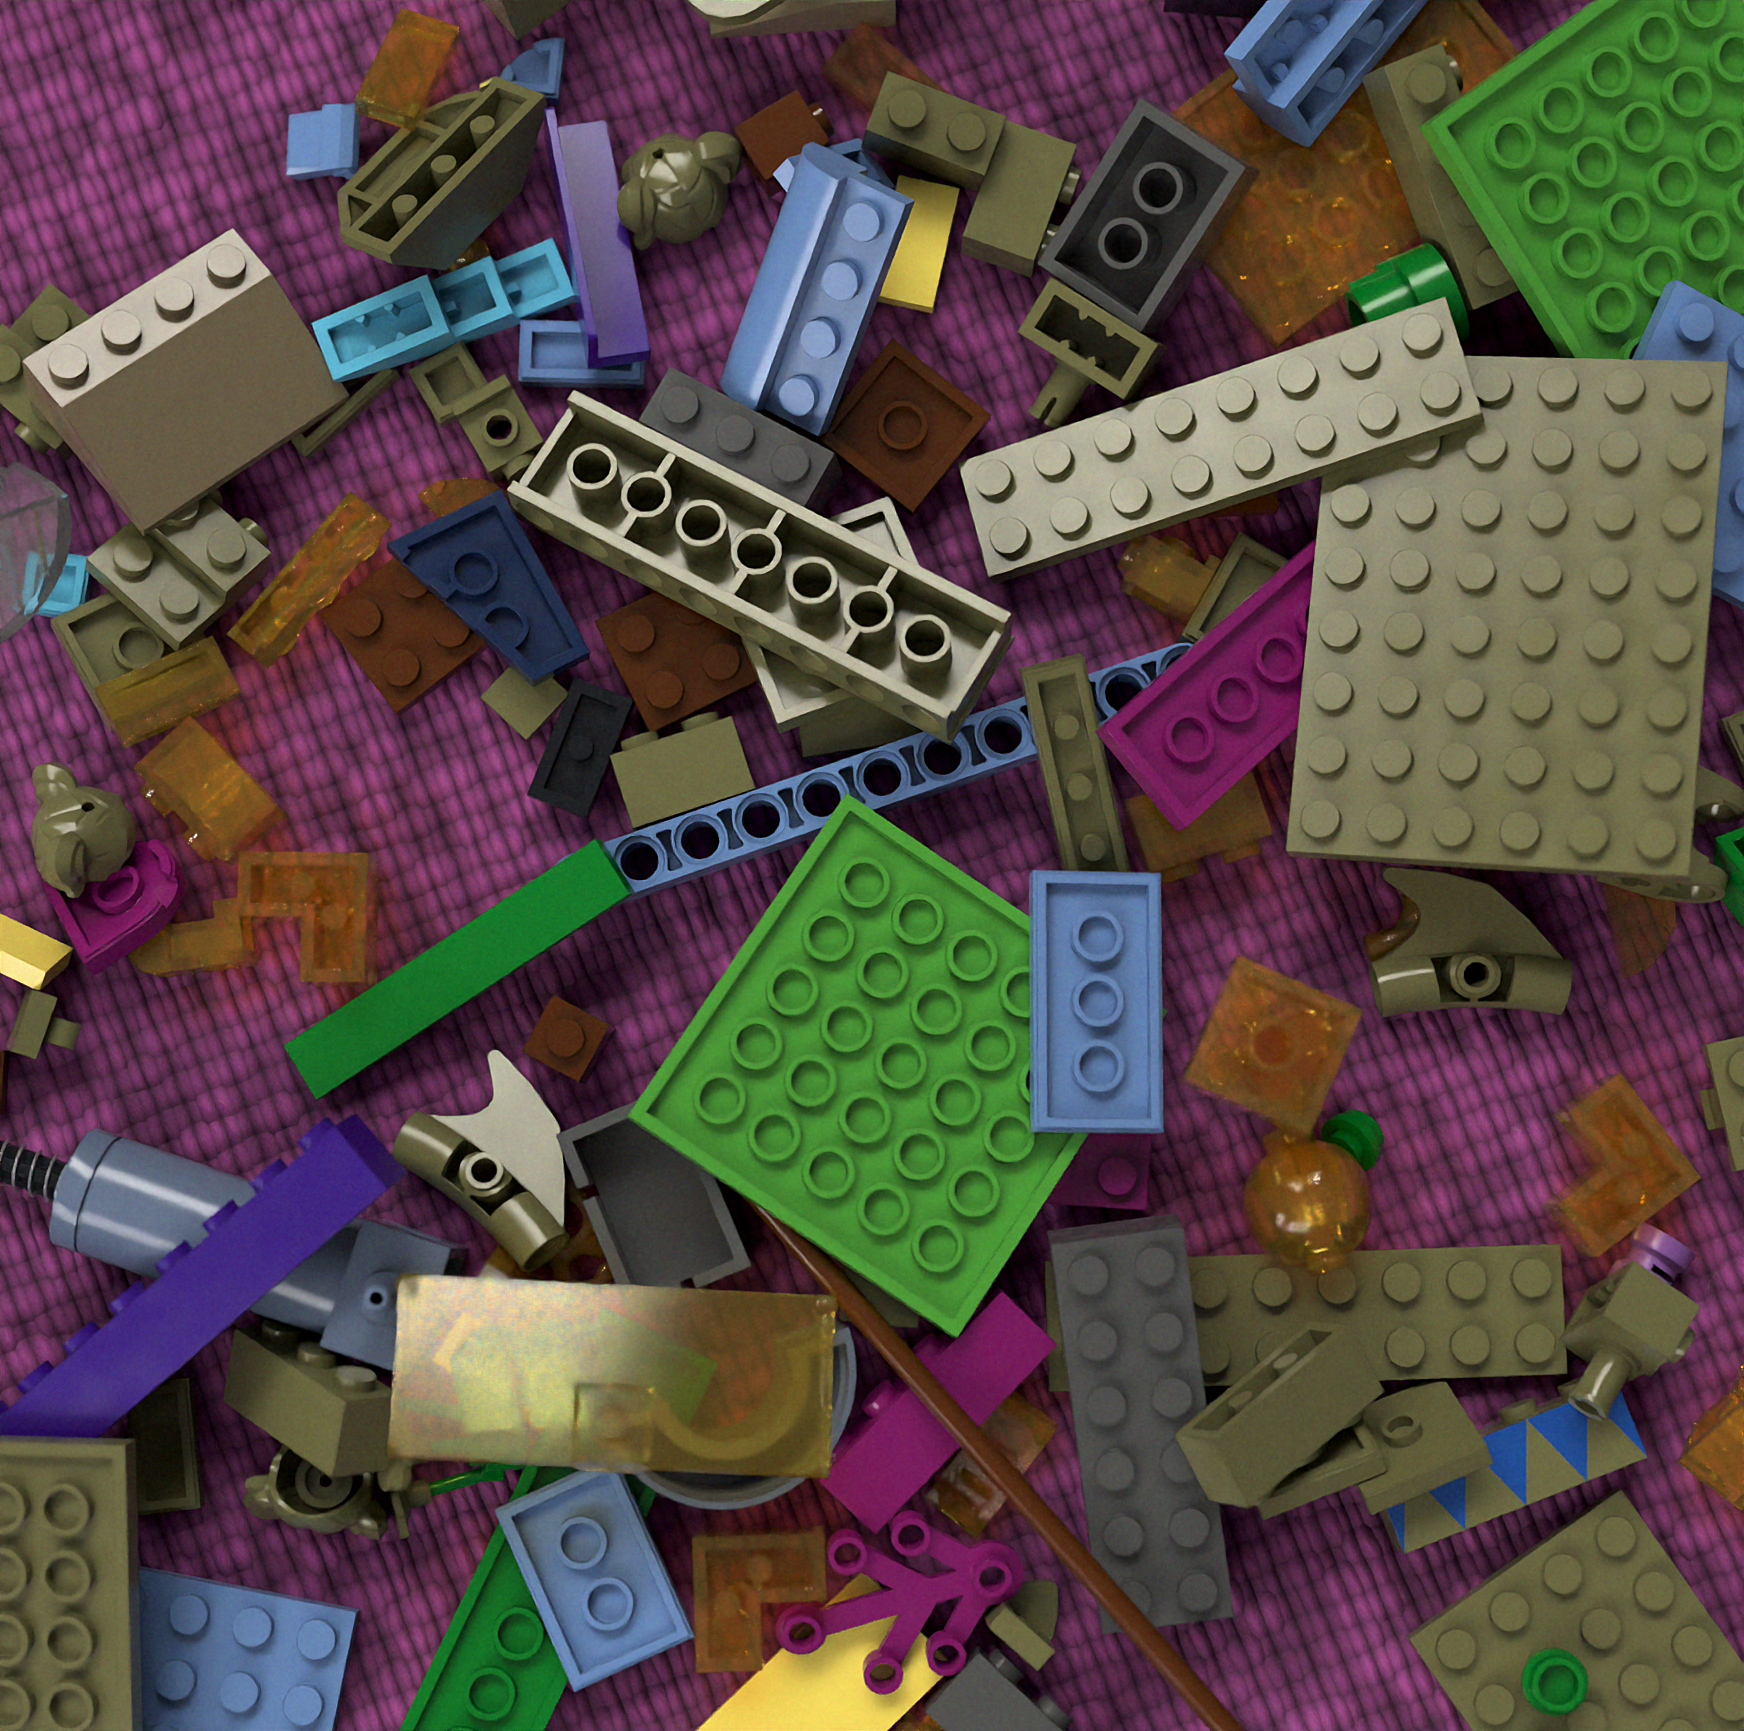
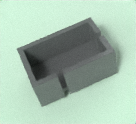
M638 1100L555 1134L577 1189H587L594 1185L598 1189L600 1196L584 1200L583 1204L630 1317L688 1293L689 1290L685 1282L688 1278L692 1277L696 1289L755 1265L720 1180L626 1118Z

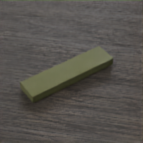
M1081 653L1018 668L1063 871L1131 872L1103 741L1095 732L1099 728V722L1085 657Z

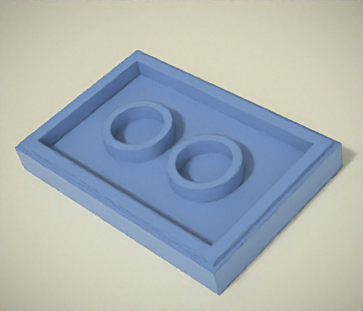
M615 1454L495 1509L574 1692L695 1637L694 1628L620 1461Z

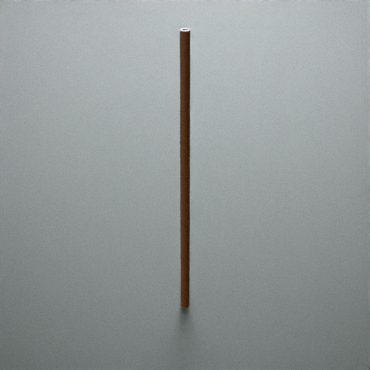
M743 1197L1209 1730L1246 1731L829 1255Z

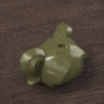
M719 131L704 133L696 140L674 132L663 133L642 144L623 164L620 176L623 187L620 189L617 197L619 218L624 228L635 233L633 238L635 246L640 250L647 249L655 237L668 243L682 244L686 241H693L699 238L705 231L716 227L727 208L729 199L728 183L738 177V173L743 167V161L740 159L743 145L731 134Z
M47 762L37 765L32 773V783L35 787L36 801L39 806L31 825V840L34 856L36 857L35 863L37 870L41 873V878L49 885L60 891H65L68 897L79 898L86 882L105 881L110 874L121 869L123 863L130 857L135 845L136 826L132 815L125 807V798L121 797V794L79 785L76 776L70 768L60 762Z
M283 1444L272 1460L269 1474L254 1475L245 1481L246 1492L242 1501L251 1514L260 1519L280 1518L293 1528L312 1529L323 1534H330L349 1528L352 1534L364 1535L366 1538L380 1540L388 1530L387 1513L381 1503L373 1498L374 1472L334 1477L329 1487H323L322 1481L328 1475Z

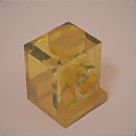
M1149 534L1146 539L1139 536L1131 539L1117 565V568L1126 572L1120 590L1185 626L1222 560L1210 554L1205 565L1194 560L1197 553L1193 548L1172 536L1163 535L1161 541Z

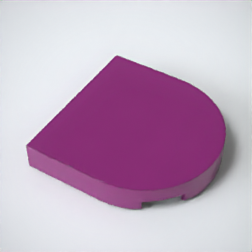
M149 839L148 841H136L128 860L123 863L119 871L110 874L107 880L86 882L79 898L68 897L65 891H60L47 882L42 884V887L83 963L95 976L157 935L170 922L182 902L186 880L181 864L168 847L159 840Z

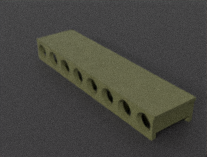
M576 390L572 391L567 399L569 408L519 483L513 480L507 489L513 512L517 519L950 745L952 744L1015 640L1012 635L1010 612Z

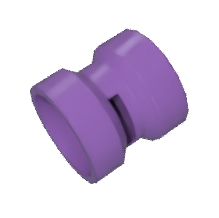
M1639 1221L1629 1237L1631 1243L1629 1252L1625 1258L1615 1260L1606 1277L1635 1261L1671 1286L1677 1274L1687 1272L1696 1254L1670 1235Z

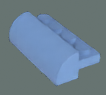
M1267 0L1224 53V56L1238 76V80L1232 88L1248 108L1266 124L1288 139L1309 148L1363 82L1361 76L1372 71L1428 0Z
M810 142L803 146L721 375L720 386L729 398L756 412L766 409L816 436H820L830 428L915 200L867 177L868 168L815 142Z

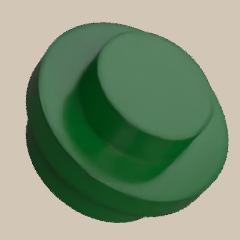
M1349 1109L1343 1114L1332 1115L1322 1126L1321 1134L1326 1152L1339 1166L1356 1171H1367L1379 1161L1381 1148L1384 1145V1135L1376 1121L1366 1113Z
M1560 1648L1542 1649L1534 1653L1523 1667L1521 1673L1523 1694L1527 1701L1543 1714L1550 1716L1569 1714L1583 1703L1588 1692L1589 1680L1587 1671L1582 1662L1567 1650Z

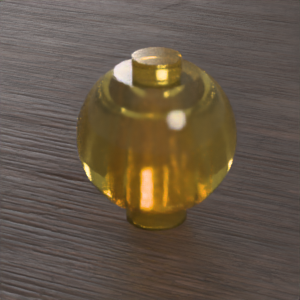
M1311 1124L1291 1125L1267 1134L1262 1139L1267 1156L1252 1168L1243 1193L1244 1216L1252 1237L1274 1259L1293 1267L1307 1266L1309 1274L1326 1273L1347 1264L1345 1255L1354 1251L1360 1245L1370 1228L1373 1218V1191L1364 1168L1344 1148L1331 1142L1316 1140Z

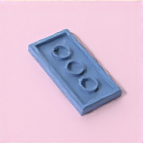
M1033 870L1029 873L1030 1132L1163 1133L1161 873Z

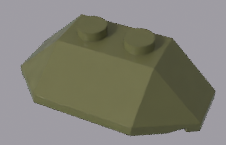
M494 76L480 83V90L454 95L414 114L337 192L339 228L343 244L391 264L447 270L522 191L543 121L544 108L547 107L545 95Z

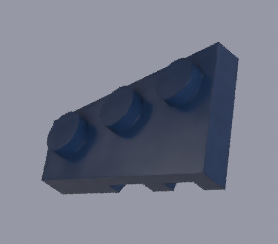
M501 489L387 543V551L532 687L589 659V649Z

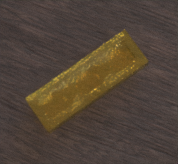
M349 492L229 630L227 635L268 669L278 657L285 655L292 649L298 640L299 632L317 611L326 607L335 599L340 590V585L361 561L368 559L377 550L381 543V537L392 524L375 508L352 492Z

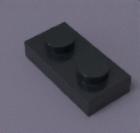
M574 677L527 796L589 820L612 763L609 755L616 753L634 708V700Z

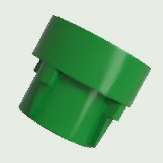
M1428 242L1374 265V272L1348 283L1350 290L1345 292L1344 299L1352 328L1445 297L1460 345L1469 340L1470 327L1468 316L1458 286L1443 257Z

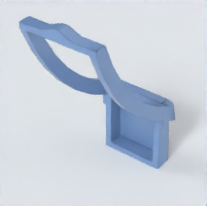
M361 103L324 104L322 110L289 115L286 176L298 181L328 175L335 177L343 176L345 179H351L359 171L361 114L408 121L418 112L383 108Z

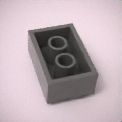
M1140 97L1037 264L1140 333L1158 334L1261 171L1160 104Z

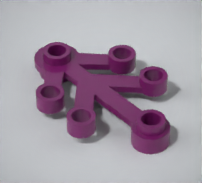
M913 1510L903 1511L894 1517L890 1525V1534L894 1548L905 1556H916L925 1552L953 1568L928 1576L866 1544L862 1535L852 1529L839 1530L829 1538L827 1543V1555L830 1566L836 1572L843 1575L861 1572L888 1586V1588L827 1606H822L810 1596H792L783 1601L775 1613L774 1622L777 1640L788 1652L805 1655L819 1649L825 1642L827 1635L897 1615L879 1648L871 1651L865 1657L862 1665L866 1686L876 1694H890L901 1685L903 1680L901 1663L936 1603L961 1596L945 1628L932 1634L925 1645L927 1662L931 1670L941 1676L954 1675L965 1665L966 1652L964 1645L987 1605L1001 1604L1002 1601H1008L1021 1587L1024 1576L1023 1565L1020 1556L1012 1546L995 1539L982 1540L969 1546L930 1526L927 1519L921 1513ZM907 1525H916L923 1531L917 1540L907 1542L898 1536L900 1530ZM850 1543L857 1546L859 1552L853 1559L842 1560L835 1555L837 1548L842 1544ZM995 1566L1003 1571L1001 1578L993 1583L983 1582L979 1578L981 1572L987 1567ZM800 1622L808 1623L814 1628L812 1634L806 1638L794 1637L791 1635L790 1629ZM943 1645H951L957 1649L956 1655L947 1661L938 1660L934 1657V1653ZM879 1664H889L894 1668L893 1674L886 1679H877L871 1675L873 1668Z

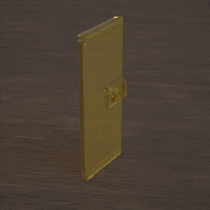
M400 1273L399 1278L395 1282V1289L398 1292V1323L388 1459L568 1466L584 1471L619 1473L655 1470L828 1479L830 1476L833 1334L835 1330V1314L838 1311L835 1295H803L419 1275L418 1273Z

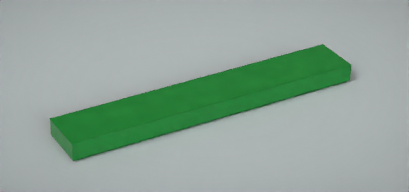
M594 839L285 1044L284 1048L315 1099H323L635 894L602 839Z

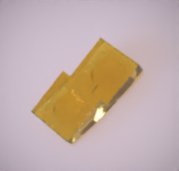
M1013 1391L979 1427L1019 1473L1023 1475L1055 1434L1059 1424ZM961 1447L924 1499L977 1538L1007 1498Z

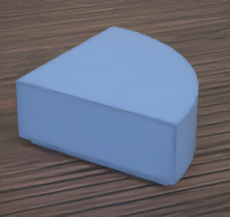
M564 38L540 40L533 44L534 47L520 54L510 65L508 64L500 78L544 94L547 104L560 105L566 42Z

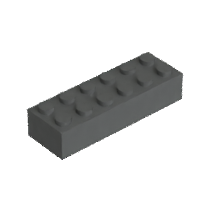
M1168 1214L1047 1231L1089 1552L1155 1627L1234 1617L1219 1502L1208 1500L1174 1435L1207 1408L1183 1226L1177 1214ZM1096 1601L1102 1633L1123 1632Z

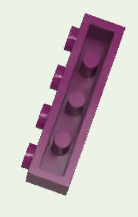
M993 1281L957 1338H952L943 1331L938 1336L934 1333H929L914 1346L912 1351L975 1423L980 1426L1057 1344L1046 1331ZM900 1376L893 1383L889 1380L882 1381L868 1394L861 1405L864 1413L847 1431L843 1430L837 1444L828 1457L814 1471L819 1482L875 1535L960 1447L959 1443Z

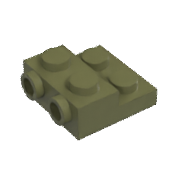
M51 283L45 287L10 329L3 323L0 325V412L5 408L21 421L14 432L42 456L52 447L68 461L74 454L73 450L27 396L22 360L86 321L91 316Z
M217 489L145 536L130 521L86 558V570L177 653L181 652L268 575L271 552L267 549L269 547L268 537L251 519L242 518L237 522L221 508L223 506V498Z

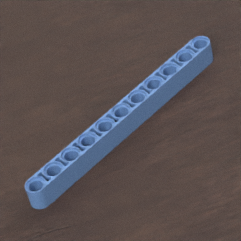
M1174 644L1088 674L1099 727L1117 712L1106 700L1105 690L1108 686L1116 682H1125L1132 685L1139 693L1193 644ZM1021 697L967 717L950 745L957 750L961 760L958 768L950 774H936L926 766L924 756L929 748L937 744H950L923 731L604 842L635 894L617 906L817 837L831 815L818 817L806 810L804 806L805 796L816 786L825 785L832 787L838 792L841 800L848 793L880 815L1038 760L1025 698ZM999 723L1011 725L1020 736V745L1010 753L1000 754L994 752L988 747L984 738V734L989 727ZM884 764L894 768L898 772L901 781L895 792L879 796L871 793L866 788L864 778L869 769L876 765ZM759 806L771 807L780 816L777 830L765 838L753 837L744 828L747 814L750 810ZM698 827L711 828L719 835L717 850L713 855L705 859L692 858L685 852L684 843L687 835ZM643 847L652 849L657 853L659 862L654 874L645 880L629 878L625 873L624 864L630 852ZM569 854V855L565 856L564 858L560 859V860L556 863V865H557L558 863H560L561 861H563L564 859H566L567 857H569L570 855H572V854Z

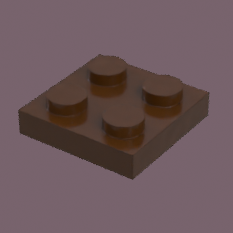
M892 338L838 404L829 430L820 436L814 434V441L834 452L837 459L886 497L890 496L892 502L913 517L991 421V414Z
M392 558L320 614L399 716L490 647L395 558Z
M657 591L595 621L649 732L656 731L657 734L759 684L739 634Z

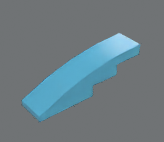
M552 237L496 262L491 256H488L434 280L427 274L311 324L333 381L339 383L442 352L461 340L464 344L519 325L520 320H531L575 302L570 274L559 246Z

